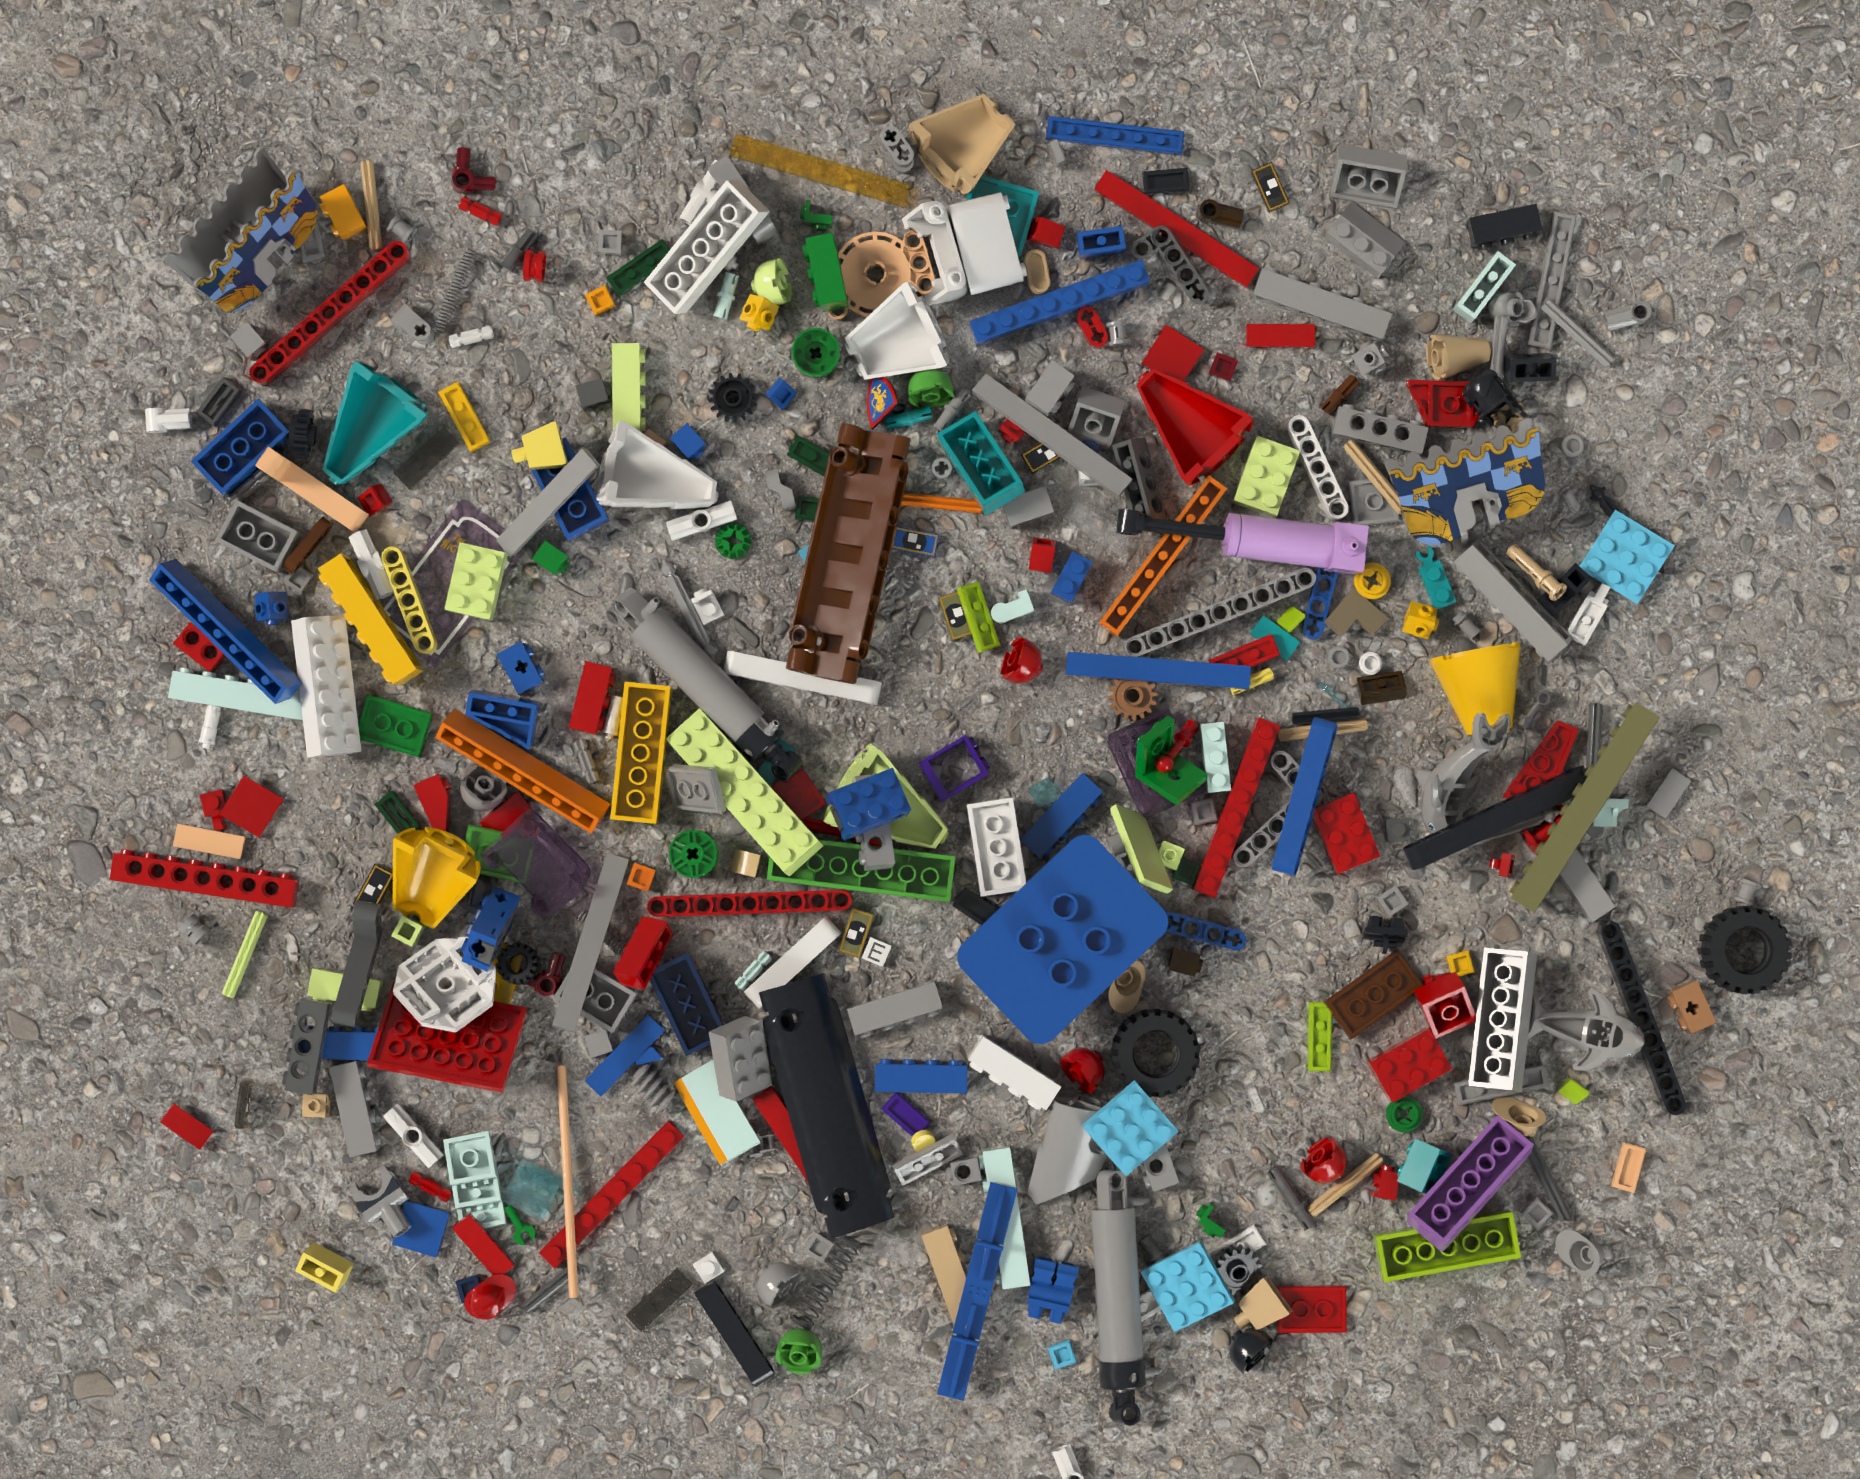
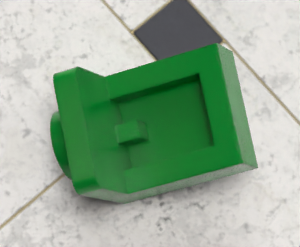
M806 200L805 206L801 205L800 219L804 220L805 226L813 227V230L827 231V228H832V215L812 214L811 200Z
M1208 1202L1207 1205L1202 1204L1196 1213V1216H1198L1196 1221L1204 1226L1202 1231L1212 1238L1216 1235L1222 1238L1226 1232L1225 1228L1208 1217L1214 1205L1211 1202Z

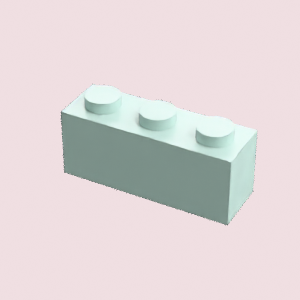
M1497 251L1452 310L1471 323L1516 264Z
M1224 722L1200 724L1199 732L1203 769L1208 774L1207 781H1205L1206 793L1231 791Z

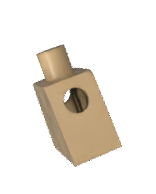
M1267 1275L1239 1301L1238 1305L1242 1312L1235 1316L1234 1320L1241 1329L1252 1323L1255 1329L1259 1330L1288 1316L1293 1310Z

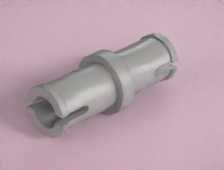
M958 388L954 398H952L949 404H945L943 407L945 410L933 426L939 431L949 427L954 419L961 415L959 412L971 395Z

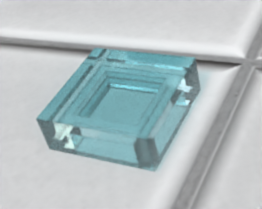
M1048 778L1028 788L1038 809L1059 798Z

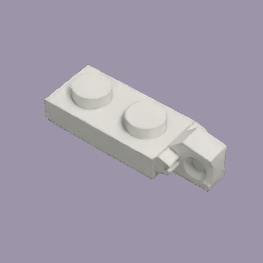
M1602 583L1595 593L1590 591L1586 595L1566 630L1573 637L1572 640L1583 646L1587 644L1608 607L1609 600L1605 599V596L1610 589L1609 586Z

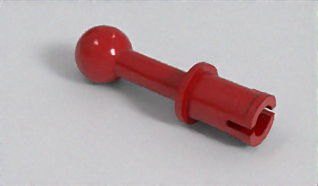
M1187 720L1181 731L1174 735L1175 743L1166 755H1161L1156 759L1155 765L1159 772H1170L1174 766L1173 760L1182 747L1190 746L1191 739L1199 730V726L1194 720Z

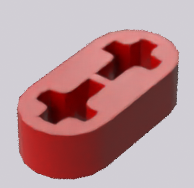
M1082 307L1077 313V323L1088 344L1093 348H1101L1107 342V331L1097 312L1092 307ZM1083 312L1093 315L1090 319L1092 326H1089L1086 320H1081ZM1092 329H1095L1097 334H1103L1101 343L1091 340L1094 336Z

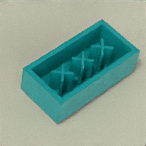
M976 411L936 434L939 445L986 516L1025 493L1023 482Z

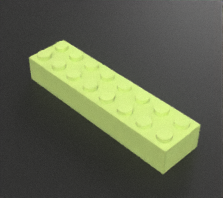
M700 708L666 738L688 765L716 768L725 807L785 874L791 876L823 847V844Z

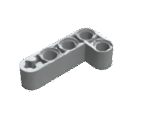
M727 155L707 168L719 188L727 180H739L751 192ZM768 215L750 235L757 246L777 234L776 228Z

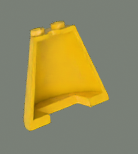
M1520 642L1468 650L1430 659V664L1467 736L1472 735L1473 720L1478 713L1486 715L1490 726L1501 715L1509 714L1510 727L1508 733H1510V728L1513 727L1521 649Z
M425 827L424 830L417 831L415 828H410L397 834L393 839V909L406 916L414 914L419 917L420 923L434 929L477 882L481 867L480 861H477L474 857V850L459 837L436 828Z

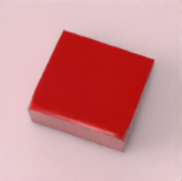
M382 484L371 486L357 498L366 513L369 514V517L393 502Z

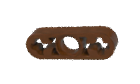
M324 516L321 517L287 558L282 568L291 575L295 574L329 533L333 523Z

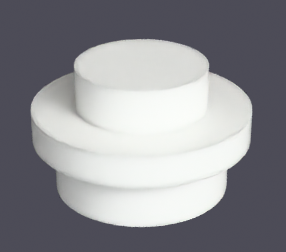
M1367 652L1360 657L1359 667L1363 673L1373 675L1380 671L1382 660L1377 653Z

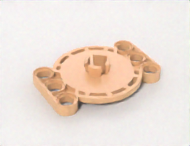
M915 230L907 232L904 235L903 241L891 234L874 231L853 237L844 244L838 252L839 260H843L840 266L849 307H846L844 313L840 316H836L832 311H828L829 316L836 321L843 320L850 309L858 315L868 317L870 313H864L859 311V309L874 311L905 282H911L915 285L920 295L924 296L930 292L932 288L929 291H923L919 287V283L923 279H929L931 282L935 280L923 237L919 238L920 244L912 248L907 244V239L911 235L917 236L918 233ZM873 236V240H867L862 243L858 241L864 237ZM877 236L892 239V242L878 240ZM854 243L855 247L847 255H844V251ZM896 243L901 245L900 249L896 247ZM915 258H924L926 266L923 269H916L913 266ZM877 267L884 272V277L880 280V283L871 281L867 277L870 269Z

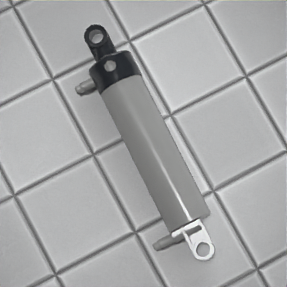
M628 588L611 603L614 612L634 631L630 637L727 735L751 763L757 762L766 754L764 760L772 764L771 771L776 779L785 783L803 768V762L795 752H785L780 743L777 746L775 745L784 735V731L779 727V722L773 720L767 713H764L661 607L656 610L659 603L658 598L655 597L648 603L635 589Z
M1102 1170L1097 1176L1098 1208L1091 1209L1100 1355V1387L1105 1390H1113V1403L1109 1408L1111 1420L1115 1423L1132 1426L1139 1421L1141 1413L1140 1408L1135 1404L1134 1389L1144 1387L1146 1385V1377L1160 1373L1158 1367L1145 1368V1358L1143 1357L1134 1207L1148 1204L1150 1199L1148 1196H1127L1125 1175L1121 1171Z

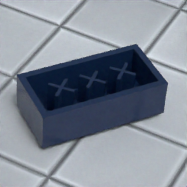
M689 952L657 967L650 979L686 1056L711 1045L709 1031L724 1025Z

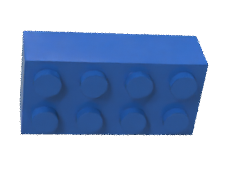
M257 399L197 454L191 462L222 495L228 497L258 469L255 465L267 447L277 452L289 441V429L263 401Z
M565 437L562 441L569 463L576 454L569 440ZM564 467L531 471L539 487L543 490ZM589 479L554 514L569 542L610 521L603 506L598 504L596 492Z

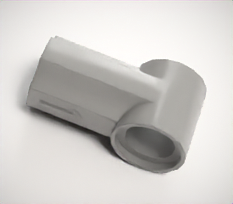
M1638 301L1633 305L1603 312L1605 327L1609 332L1632 325H1641L1650 317L1651 307L1646 302ZM1641 308L1644 310L1645 317L1637 318L1634 314V309Z

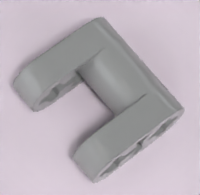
M885 127L880 134L883 153L898 173H910L914 167V152L896 127Z

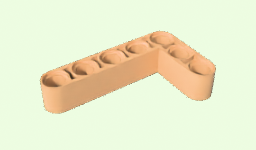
M267 447L255 465L354 533L358 532L369 516L362 509L270 447Z

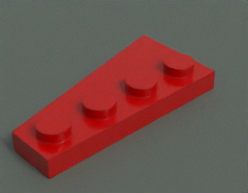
M1557 720L1501 797L1507 799L1561 774L1579 729Z

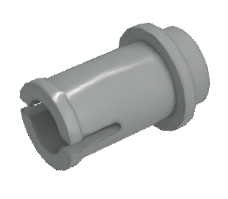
M1461 610L1452 618L1454 626L1458 625L1471 640L1481 629L1467 616V612L1464 613Z

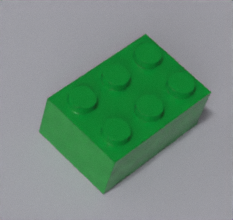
M833 233L805 238L806 245H802L806 262L811 264L807 271L811 285L815 284L816 288L812 290L814 304L816 307H820L822 313L849 307Z

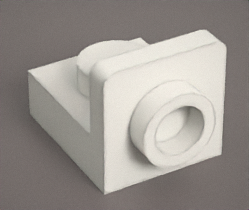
M704 588L694 593L695 597L691 601L703 625L724 616L712 590L707 591Z

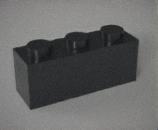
M1537 204L1475 216L1466 221L1471 247H1478L1479 250L1492 248V244L1500 242L1501 246L1515 243L1514 239L1523 238L1524 241L1537 238V235L1542 231Z

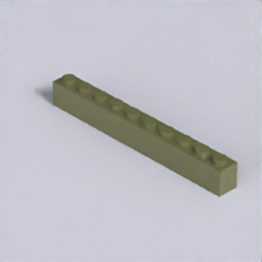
M1635 702L1634 706L1628 705L1622 714L1625 720L1621 726L1616 724L1609 735L1612 737L1609 745L1603 744L1597 754L1600 759L1596 765L1591 763L1584 775L1587 776L1586 781L1583 785L1578 783L1572 793L1575 798L1571 804L1566 802L1559 814L1563 817L1558 824L1553 822L1547 832L1550 835L1547 842L1541 841L1534 852L1538 856L1533 863L1528 861L1522 871L1525 874L1522 881L1516 880L1509 891L1513 894L1511 899L1533 913L1537 911L1660 719V716Z

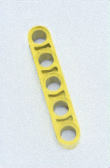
M387 547L382 552V562L412 643L418 652L431 654L437 648V640L403 551L396 547ZM392 552H397L399 555L398 561L390 564L388 560L389 555ZM405 573L407 576L405 584L398 585L396 582L397 576ZM412 594L415 602L412 606L407 607L404 603L405 597ZM416 616H421L423 619V623L419 628H414L412 625V621ZM428 637L431 645L428 649L423 650L420 642L423 638Z

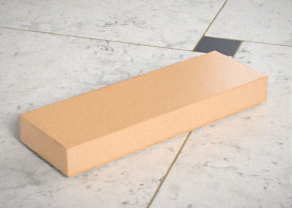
M177 824L173 846L242 859L246 837Z

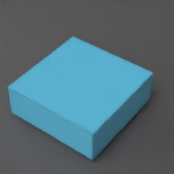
M1069 1339L1047 1347L1055 1370L1077 1362Z

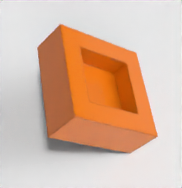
M634 862L627 885L649 892L656 870Z

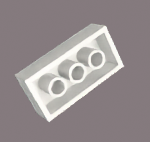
M983 1034L968 1056V1060L971 1061L970 1067L980 1073L985 1070L990 1074V1080L1000 1086L1002 1083H1005L1009 1086V1092L1018 1098H1021L1022 1095L1029 1099L1027 1101L1028 1104L1039 1111L1041 1108L1048 1109L1061 1088L1058 1082Z

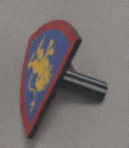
M885 377L872 378L868 387L867 414L870 427L873 430L891 411L903 413L905 410V405L899 403L893 385Z

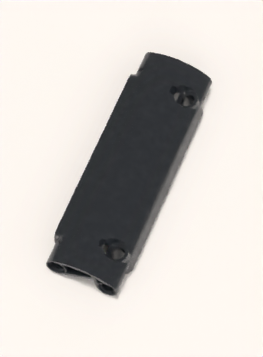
M821 973L759 992L764 1013L768 1012L769 1014L763 1019V1028L816 1210L823 1215H827L824 1220L829 1237L836 1238L874 1226L895 1216L890 1199L886 1197L890 1189V1181L837 1001L831 996L828 997L829 989L825 975ZM792 1014H795L797 1017L796 1023H794ZM846 1192L849 1196V1201L845 1199L844 1193Z

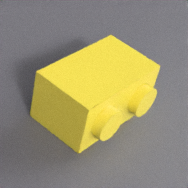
M313 1242L303 1252L295 1271L336 1293L346 1283L354 1263Z

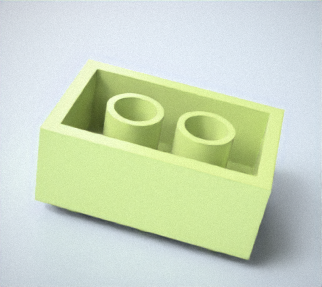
M1256 436L1232 503L1275 518L1278 515L1300 451Z
M460 542L444 610L493 621L508 554Z

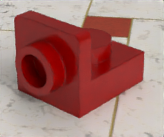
M1008 419L1005 420L998 430L1001 432L1000 437L1009 444L1012 441L1017 444L1026 433Z

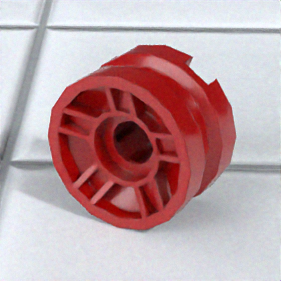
M526 249L523 279L524 281H531L533 279L536 282L543 283L546 270V251L539 250L534 252L533 249Z

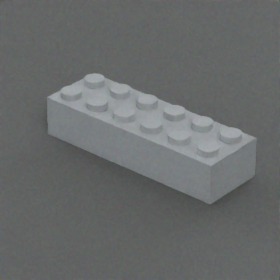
M1484 948L1468 1086L1522 1093L1537 962L1536 954L1526 951Z

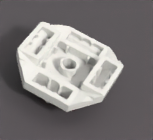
M468 937L435 939L399 965L393 988L394 995L422 1026L457 1032L493 1006L496 967L491 964L488 972L462 962L464 952L461 951V948ZM444 986H451L449 989H442Z

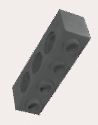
M1146 438L1129 439L1112 445L1118 469L1132 478V482L1124 491L1129 510L1140 511L1146 518L1167 520Z
M301 998L300 1002L296 1003L294 1016H297L296 1025L292 1026L290 1039H293L292 1048L288 1049L286 1056L289 1067L288 1071L284 1072L282 1084L285 1085L284 1091L308 1095L316 1094L332 1002ZM307 1017L314 1019L315 1026L313 1029H308L305 1026V1019ZM304 1039L311 1043L309 1052H304L301 1049V1042ZM300 1062L307 1066L305 1075H301L297 1071V1065Z

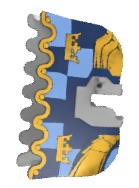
M262 146L258 147L254 152V165H243L238 173L240 177L239 182L236 184L229 182L225 185L223 190L225 198L222 201L213 200L208 206L210 215L205 219L199 217L194 221V234L192 236L182 235L179 238V251L175 254L168 252L161 260L174 269L203 296H208L220 309L227 313L236 312L250 305L272 284L276 269L267 258L272 254L288 264L294 257L292 254L310 236L318 215L316 203L303 185L296 170H290L285 177Z
M1528 417L1519 421L1518 430L1515 433L1510 432L1507 426L1500 425L1496 429L1494 439H1489L1484 432H1477L1473 437V444L1471 446H1467L1462 439L1456 438L1451 443V450L1446 453L1442 450L1441 446L1433 445L1429 449L1427 459H1422L1419 453L1413 451L1408 453L1407 463L1404 466L1399 465L1394 458H1388L1384 461L1393 488L1397 491L1403 510L1401 515L1404 523L1407 525L1410 534L1417 541L1427 545L1444 544L1456 538H1460L1461 544L1467 543V530L1471 529L1476 523L1471 501L1479 500L1483 517L1490 530L1495 528L1497 524H1500V520L1517 518L1533 510L1543 497L1545 488L1539 430L1537 427H1532L1531 418Z

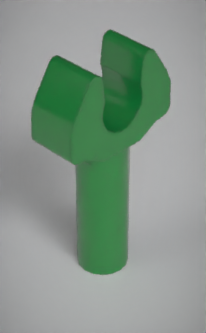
M512 1203L506 1206L504 1209L516 1228L515 1234L512 1236L514 1241L524 1246L526 1243L521 1236L524 1231L528 1232L529 1236L534 1240L536 1238L534 1225L524 1224Z

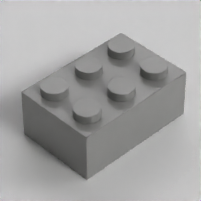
M236 500L215 541L281 574L284 570L282 568L283 564L295 549L302 533Z
M595 967L580 1014L611 1033H615L639 992L631 987L621 985L617 979ZM568 974L554 996V999L559 1002Z
M743 1016L709 1031L719 1096L739 1101L772 1086L762 1021Z

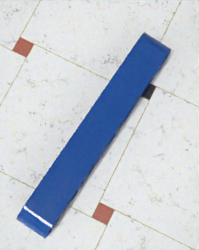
M1314 717L1274 855L1272 870L1292 876H1295L1298 871L1337 733V722Z

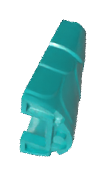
M356 360L349 371L343 399L340 402L334 431L331 432L323 466V472L329 475L327 478L336 485L348 483L374 464L379 456L398 444L400 439L422 424L430 413L428 408L424 410L426 404L404 385L384 372L383 374L381 372H373L374 367Z

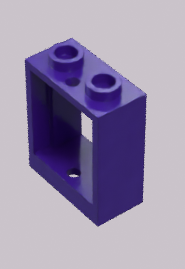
M964 735L918 763L941 802L989 775L987 770L990 769V766L984 756L979 758L975 750L979 748L973 737L968 739ZM964 743L981 773L951 791L946 792L929 763Z

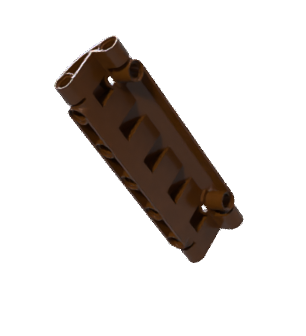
M841 423L836 443L837 447L829 455L789 631V640L792 647L789 650L786 669L823 679L856 684L860 663L855 661L864 660L868 654L907 481L908 464L902 460L907 459L911 442L910 438L896 434L865 431L856 425ZM858 459L862 461L860 468H856ZM805 633V637H804V639L801 641V637H802V635ZM818 637L822 638L820 646L816 645Z

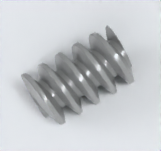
M646 1063L629 1079H634L631 1084L632 1087L640 1085L637 1091L638 1094L646 1092L643 1098L644 1101L652 1099L649 1105L651 1108L658 1105L655 1113L659 1114L674 1100L675 1090L667 1092L669 1083L661 1085L663 1077L654 1078L657 1070L648 1071L651 1064Z

